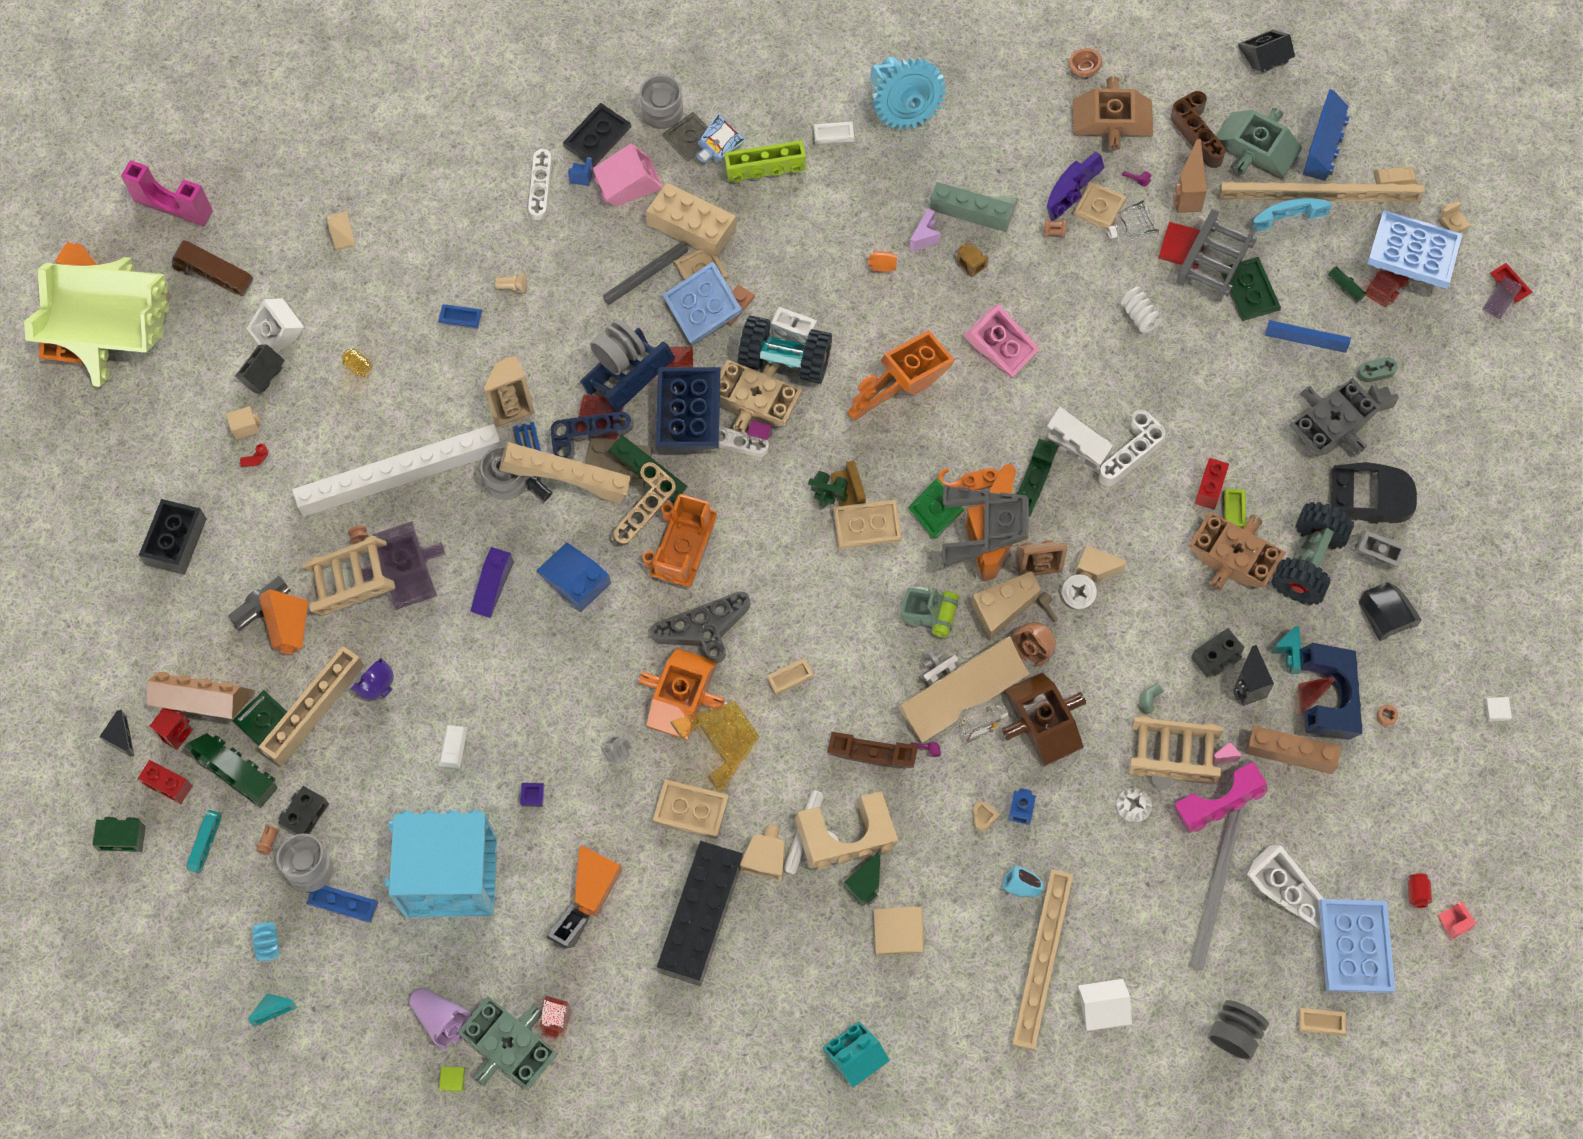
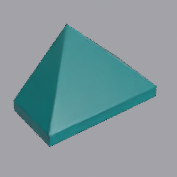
M268 993L249 1016L248 1020L255 1027L292 1011L297 1006L291 999Z

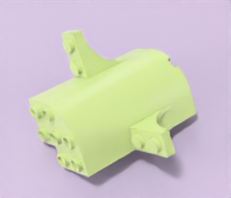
M128 257L101 265L73 266L45 263L38 268L40 309L24 321L26 341L57 344L75 353L87 367L91 376L92 386L101 387L109 379L110 370L107 368L108 349L147 352L156 344L158 339L162 338L165 313L169 310V303L166 301L168 283L165 281V274L135 272L132 258Z

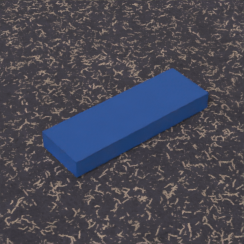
M324 886L317 891L311 892L306 904L371 923L378 901Z

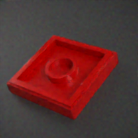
M1169 222L1158 259L1183 265L1200 230ZM1195 263L1193 268L1198 269L1199 264Z

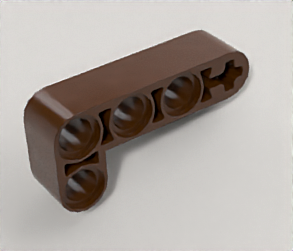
M1194 91L1174 103L1171 120L1192 147L1197 139H1201L1203 161L1209 167L1217 168L1223 163L1225 147L1200 117L1205 109L1206 94L1201 91Z
M185 240L181 242L172 257V267L177 272L183 271L185 275H188L189 271H192L239 296H244L253 280L252 275Z

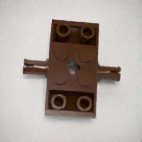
M1043 672L1004 690L1019 721L1002 728L1007 741L1023 733L1027 734L1044 766L1084 748L1076 722L1070 712L1086 705L1085 697L1082 698L1083 694L1081 692L1064 700L1055 683Z

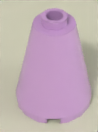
M427 988L416 989L410 996L411 1008L437 1047L446 1049L448 1048L446 1044L451 1041L455 1044L462 1037L458 1031L467 1022L468 1018L472 1016L467 1009Z

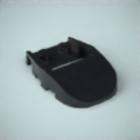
M1370 462L1333 466L1331 475V507L1339 508L1340 512L1344 511L1347 513V516L1352 518L1351 520H1363L1371 524H1378L1379 522L1401 523L1410 519L1415 513L1417 506L1416 485L1412 477L1404 470ZM1354 472H1378L1377 509L1354 507Z

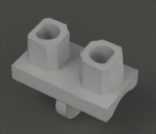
M932 651L926 653L928 660L923 665L925 668L931 665L933 667L920 675L919 678L922 682L926 681L928 685H931L940 679L938 673L944 670L948 674L958 668L956 661L959 659L956 655H953L939 662L944 657L942 652L935 655Z

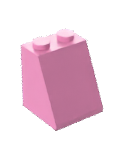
M632 143L593 168L596 175L594 179L603 191L601 192L603 199L614 206L657 192L663 188L650 157Z

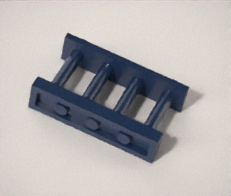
M637 328L634 332L641 339L645 352L648 355L642 361L637 359L635 361L629 360L630 365L634 368L627 375L623 373L616 375L605 368L600 362L580 380L589 396L597 390L605 394V399L615 412H618L658 375V367H666L675 359L667 343L662 341L656 348L649 345L640 328ZM614 377L619 380L614 387L610 388L604 385L606 381Z

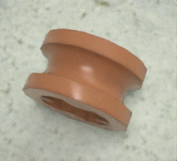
M355 526L348 530L351 543L357 544L364 541L366 537H369L368 533H366V526Z
M1392 705L1382 706L1377 713V720L1383 726H1392L1398 719V711ZM1385 712L1392 714L1390 719H1384L1383 715Z

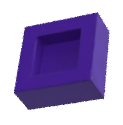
M522 783L520 805L543 807L544 783Z

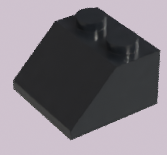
M1275 30L1267 31L1238 43L1239 48L1251 67L1260 72L1269 71L1274 65L1286 64L1289 62V59L1295 57L1290 34Z
M1257 645L1252 646L1233 689L1236 700H1240L1243 706L1267 698L1274 685Z

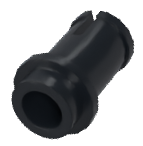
M532 476L526 482L527 489L532 490L543 502L553 494L541 482L540 477Z

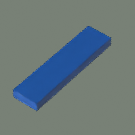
M1269 320L1265 331V336L1343 353L1347 352L1351 338L1347 336Z

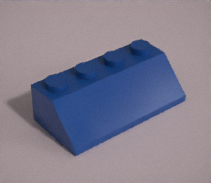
M1332 89L1328 91L1302 174L1326 181L1328 174L1332 175L1335 163H1332L1333 158L1337 159L1340 147H1337V143H1342L1345 134L1342 127H1347L1350 117L1347 114L1349 106Z

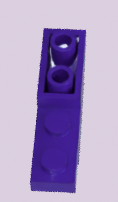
M1095 151L1082 164L1078 161L1073 162L1061 175L1051 191L1047 203V210L1051 221H1055L1082 197L1080 190L1105 168L1101 154Z

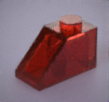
M545 996L540 1028L544 1031L545 1036L557 1039L558 1036L564 1037L572 1014V1009L568 1002Z

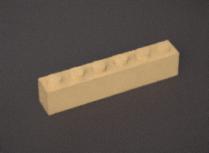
M344 646L338 650L260 744L259 749L266 757L282 767L364 667L360 657Z

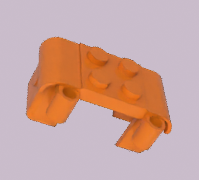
M680 494L677 496L674 506L668 502L661 506L662 517L665 521L669 522V525L656 555L652 551H647L643 554L645 568L652 570L649 576L690 588L711 536L717 512L710 509V504L707 501Z

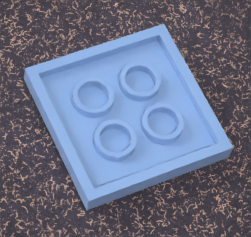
M711 262L663 294L664 299L692 345L743 313L742 308L714 262Z

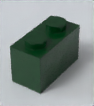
M104 817V820L96 819L92 845L98 851L142 852L146 826L140 819L135 817H127L126 820H118L115 817Z

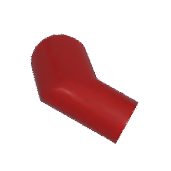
M258 444L253 456L240 457L241 467L261 465L269 453L266 445Z

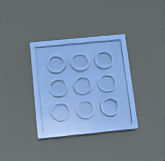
M1383 210L1367 264L1447 289L1462 234Z

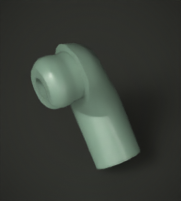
M1158 683L1146 689L1140 695L1139 706L1146 714L1154 711V706L1152 705L1153 698L1163 692Z

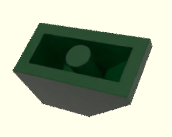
M878 853L844 882V888L862 907L866 903L868 905L872 904L878 898L881 857Z

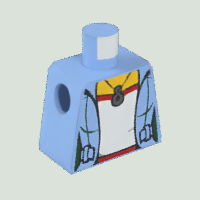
M717 114L698 142L702 150L697 154V158L704 164L710 158L718 163L724 159V152L735 151L744 143L745 139L724 118Z

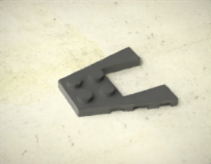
M943 485V505L945 508L985 504L984 540L942 544L943 566L948 567L1029 539L1028 497L1002 492L1000 494L990 493L987 490L975 491L964 487L953 488L949 487V485Z

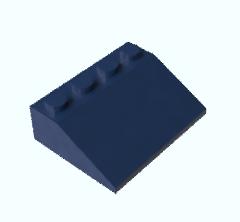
M658 367L656 449L658 454H684L719 448L721 367Z

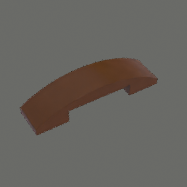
M831 732L827 753L843 759L878 766L914 768L918 746L896 742V745L858 739L850 734Z

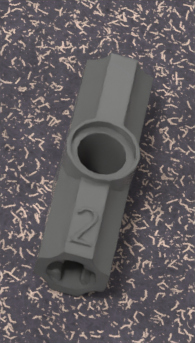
M276 577L261 590L256 589L246 597L245 602L228 615L237 629L241 631L257 617H264L259 599L260 594L269 589L285 594L291 591L281 577Z

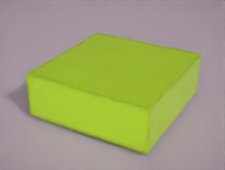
M441 1067L439 1090L463 1092L465 1068Z

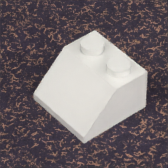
M264 299L246 329L258 345L267 344L277 353L296 341L304 326L283 299Z

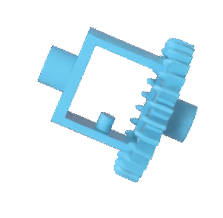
M888 57L881 65H873L870 72V80L876 92L872 93L874 99L872 104L876 114L881 121L883 120L885 125L889 124L891 128L896 126L898 130H901L903 125L908 130L910 124L915 129L917 122L924 125L923 119L930 121L929 115L936 116L937 114L934 109H941L938 102L945 101L942 95L946 94L944 90L946 87L943 81L945 80L939 69L927 60L922 62L920 58H917L915 62L913 58H909V62L902 59V63H900L895 57Z

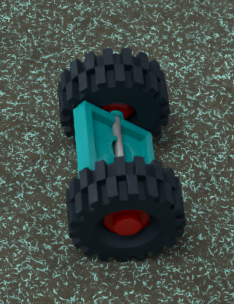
M751 315L747 317L742 330V337L740 338L738 364L760 370L764 359L769 363L779 362L792 368L800 367L801 380L822 383L830 357L832 333L811 329L807 336V342L800 343L770 336L771 322L769 319Z

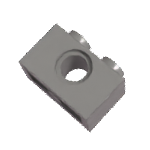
M1366 530L1362 532L1355 551L1392 567H1399L1407 547Z

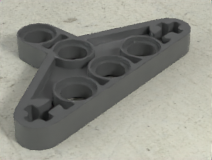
M741 591L659 621L651 627L652 639L659 644L702 646L710 661L720 663L726 657L721 637L750 609L749 595ZM741 599L744 604L740 605L737 600ZM730 602H731V604H732V606H733V610H734V611H732V612H731V610H730V605H729ZM719 606L727 608L723 614L716 613L715 609ZM698 614H705L707 616L704 621L699 622L695 620ZM679 621L687 623L683 629H677L675 625ZM669 625H671L672 631H673V633H674V634H672V635H671L670 629H669V627H668ZM658 630H662L664 635L660 636ZM706 631L714 633V636L710 639H705L702 635ZM714 648H719L722 652L719 656H712L710 651Z

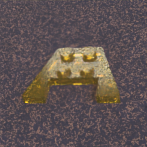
M736 701L670 722L680 738L686 737L700 726L719 753L724 764L707 776L718 792H722L725 789L726 784L732 775L736 773V769L742 760L746 758L760 737Z

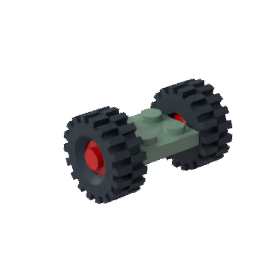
M1310 502L1303 506L1295 525L1297 532L1301 533L1300 535L1302 536L1298 544V552L1292 560L1286 558V560L1282 559L1279 562L1271 581L1273 587L1277 588V592L1283 593L1284 597L1292 598L1291 600L1300 601L1301 604L1306 602L1308 605H1313V603L1318 605L1319 602H1323L1331 579L1326 572H1322L1323 569L1319 566L1328 547L1332 549L1338 547L1341 549L1346 546L1354 528V521H1351L1352 518L1350 516H1346L1347 513L1344 511L1340 512L1337 507H1330V504L1323 505L1322 502H1317V504Z

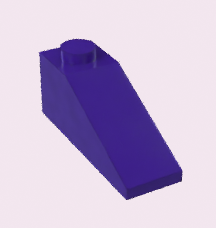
M494 547L490 548L482 567L470 612L491 618L514 563L510 552Z

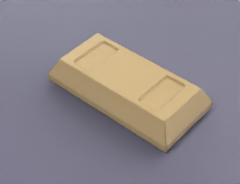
M1413 166L1374 170L1376 184H1418Z
M803 658L766 677L775 695L815 676L806 659Z
M1299 1008V1031L1346 1035V1012Z

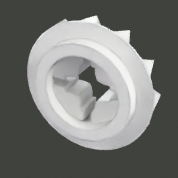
M1085 575L1071 576L1063 585V598L1073 608H1086L1096 598V585L1091 578ZM1073 585L1078 588L1086 585L1083 592L1087 598L1080 595L1074 599L1076 590H1074Z
M1136 787L1126 788L1119 794L1116 803L1118 813L1122 818L1130 822L1145 820L1150 815L1153 806L1151 796H1148L1145 790ZM1139 797L1138 805L1140 806V808L1135 807L1134 809L1129 811L1131 808V803L1129 801H1135V799Z

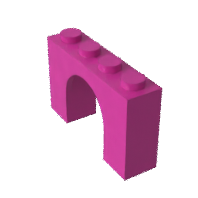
M132 160L129 161L121 174V178L135 202L201 226H205L213 212L207 196L199 184L183 179L176 193H173L154 179L148 166Z

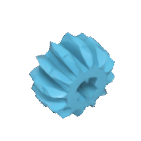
M263 922L254 925L252 934L256 958L259 961H271L278 958L280 950L275 924L273 922Z

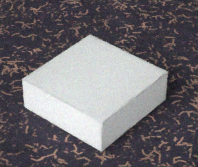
M1509 697L1486 698L1485 705L1488 721L1511 720Z

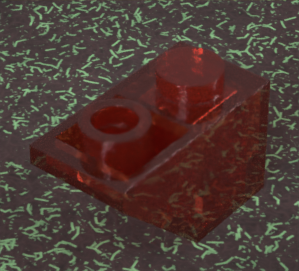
M1388 270L1379 271L1369 284L1365 296L1386 308L1389 302H1395L1400 294L1397 291L1400 287L1404 289L1410 278Z

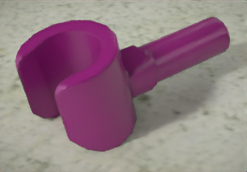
M1126 171L1122 174V176L1136 180L1143 187L1151 182V179H1149L1151 174L1147 171H1144L1141 175Z
M930 742L928 744L910 743L911 745H917L918 749L928 750L930 757L941 756V749L937 742Z

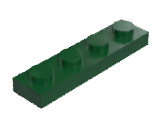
M623 435L619 437L608 451V453L641 479H643L640 473L642 466L649 462L656 464L675 482L676 491L669 499L673 504L676 502L677 496L683 494L688 487ZM653 467L647 468L644 473L645 477H655L656 470ZM669 481L663 482L660 485L661 491L669 492L672 489V484Z

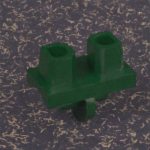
M818 471L814 479H809L808 485L811 486V491L816 492L814 499L819 500V506L825 508L828 503L834 504L836 499L847 501V479L836 477L833 485L827 484L830 478L829 474Z

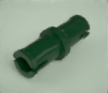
M1338 266L1329 272L1328 276L1341 286L1340 289L1342 291H1346L1357 303L1367 294L1354 282L1352 277L1349 278Z

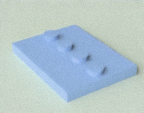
M1319 900L1326 991L1395 992L1387 901Z

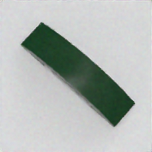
M1039 439L1022 484L1019 491H1017V495H1024L1029 499V517H1031L1059 447V445Z

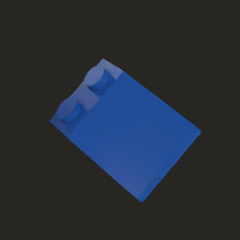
M567 542L536 570L580 612L611 584L610 576L604 569Z

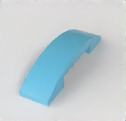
M1312 198L1281 202L1260 213L1253 220L1251 229L1255 227L1256 232L1270 229L1274 220L1307 213L1309 219L1329 215L1332 204L1330 201Z

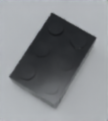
M161 499L138 555L143 563L147 566L185 575L207 520L201 508Z

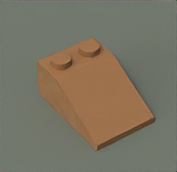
M1201 139L1196 140L1180 175L1179 183L1175 184L1176 194H1173V206H1177V213L1202 212L1207 188Z
M1046 540L1041 544L1024 543L1017 546L1016 557L1020 576L1030 571L1033 572L1034 576L1062 572L1068 549L1067 544L1061 541Z

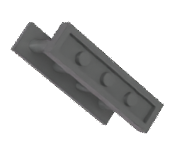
M1211 209L1178 273L1176 283L1184 286L1187 279L1198 281L1219 290L1217 301L1221 302L1224 295L1228 297L1233 287L1230 283L1248 248H1253L1257 237L1254 236L1256 232L1255 227H1252L1249 235H1245L1219 224L1220 221L1217 220L1219 212ZM1217 231L1243 242L1244 245L1241 251L1212 240V237H1210L1211 232L1215 233ZM1203 247L1206 249L1207 247L1235 258L1233 266L1229 267L1204 256L1201 252ZM1194 264H1204L1228 276L1223 284L1196 272L1193 268Z

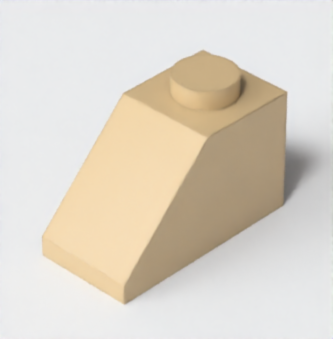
M1086 545L1075 575H1085L1091 578L1093 582H1098L1122 573L1127 561Z

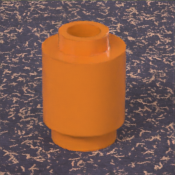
M873 251V255L869 254L868 267H872V271H896L897 254L886 251Z

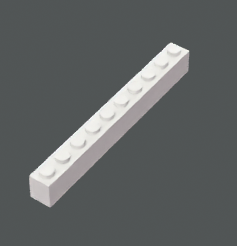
M492 424L292 490L298 509L304 517L480 460L490 449L501 446L495 426Z

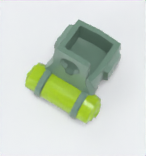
M914 586L913 588H908L903 600L900 616L907 624L916 626L928 625L932 627V634L936 637L948 638L952 630L956 608H958L959 595L951 591H944L941 595L937 588H932V592L929 588Z

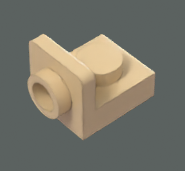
M1459 201L1445 205L1441 209L1438 220L1445 229L1461 233L1469 229L1470 224L1459 211L1461 206Z

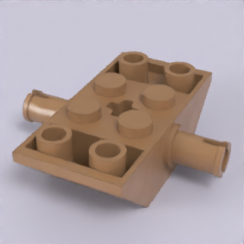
M1112 76L1107 78V89H1093L1073 99V135L1108 136V149L1113 151L1114 144L1115 151L1121 148L1120 136H1153L1152 100L1135 89H1119V78L1114 76V82L1112 81Z
M1209 512L1190 542L1189 547L1205 565L1217 571L1209 583L1212 588L1217 584L1216 590L1221 591L1228 578L1243 586L1265 588L1286 552L1255 536L1259 526L1263 523L1259 517L1254 523L1256 516L1251 515L1242 529L1212 512Z

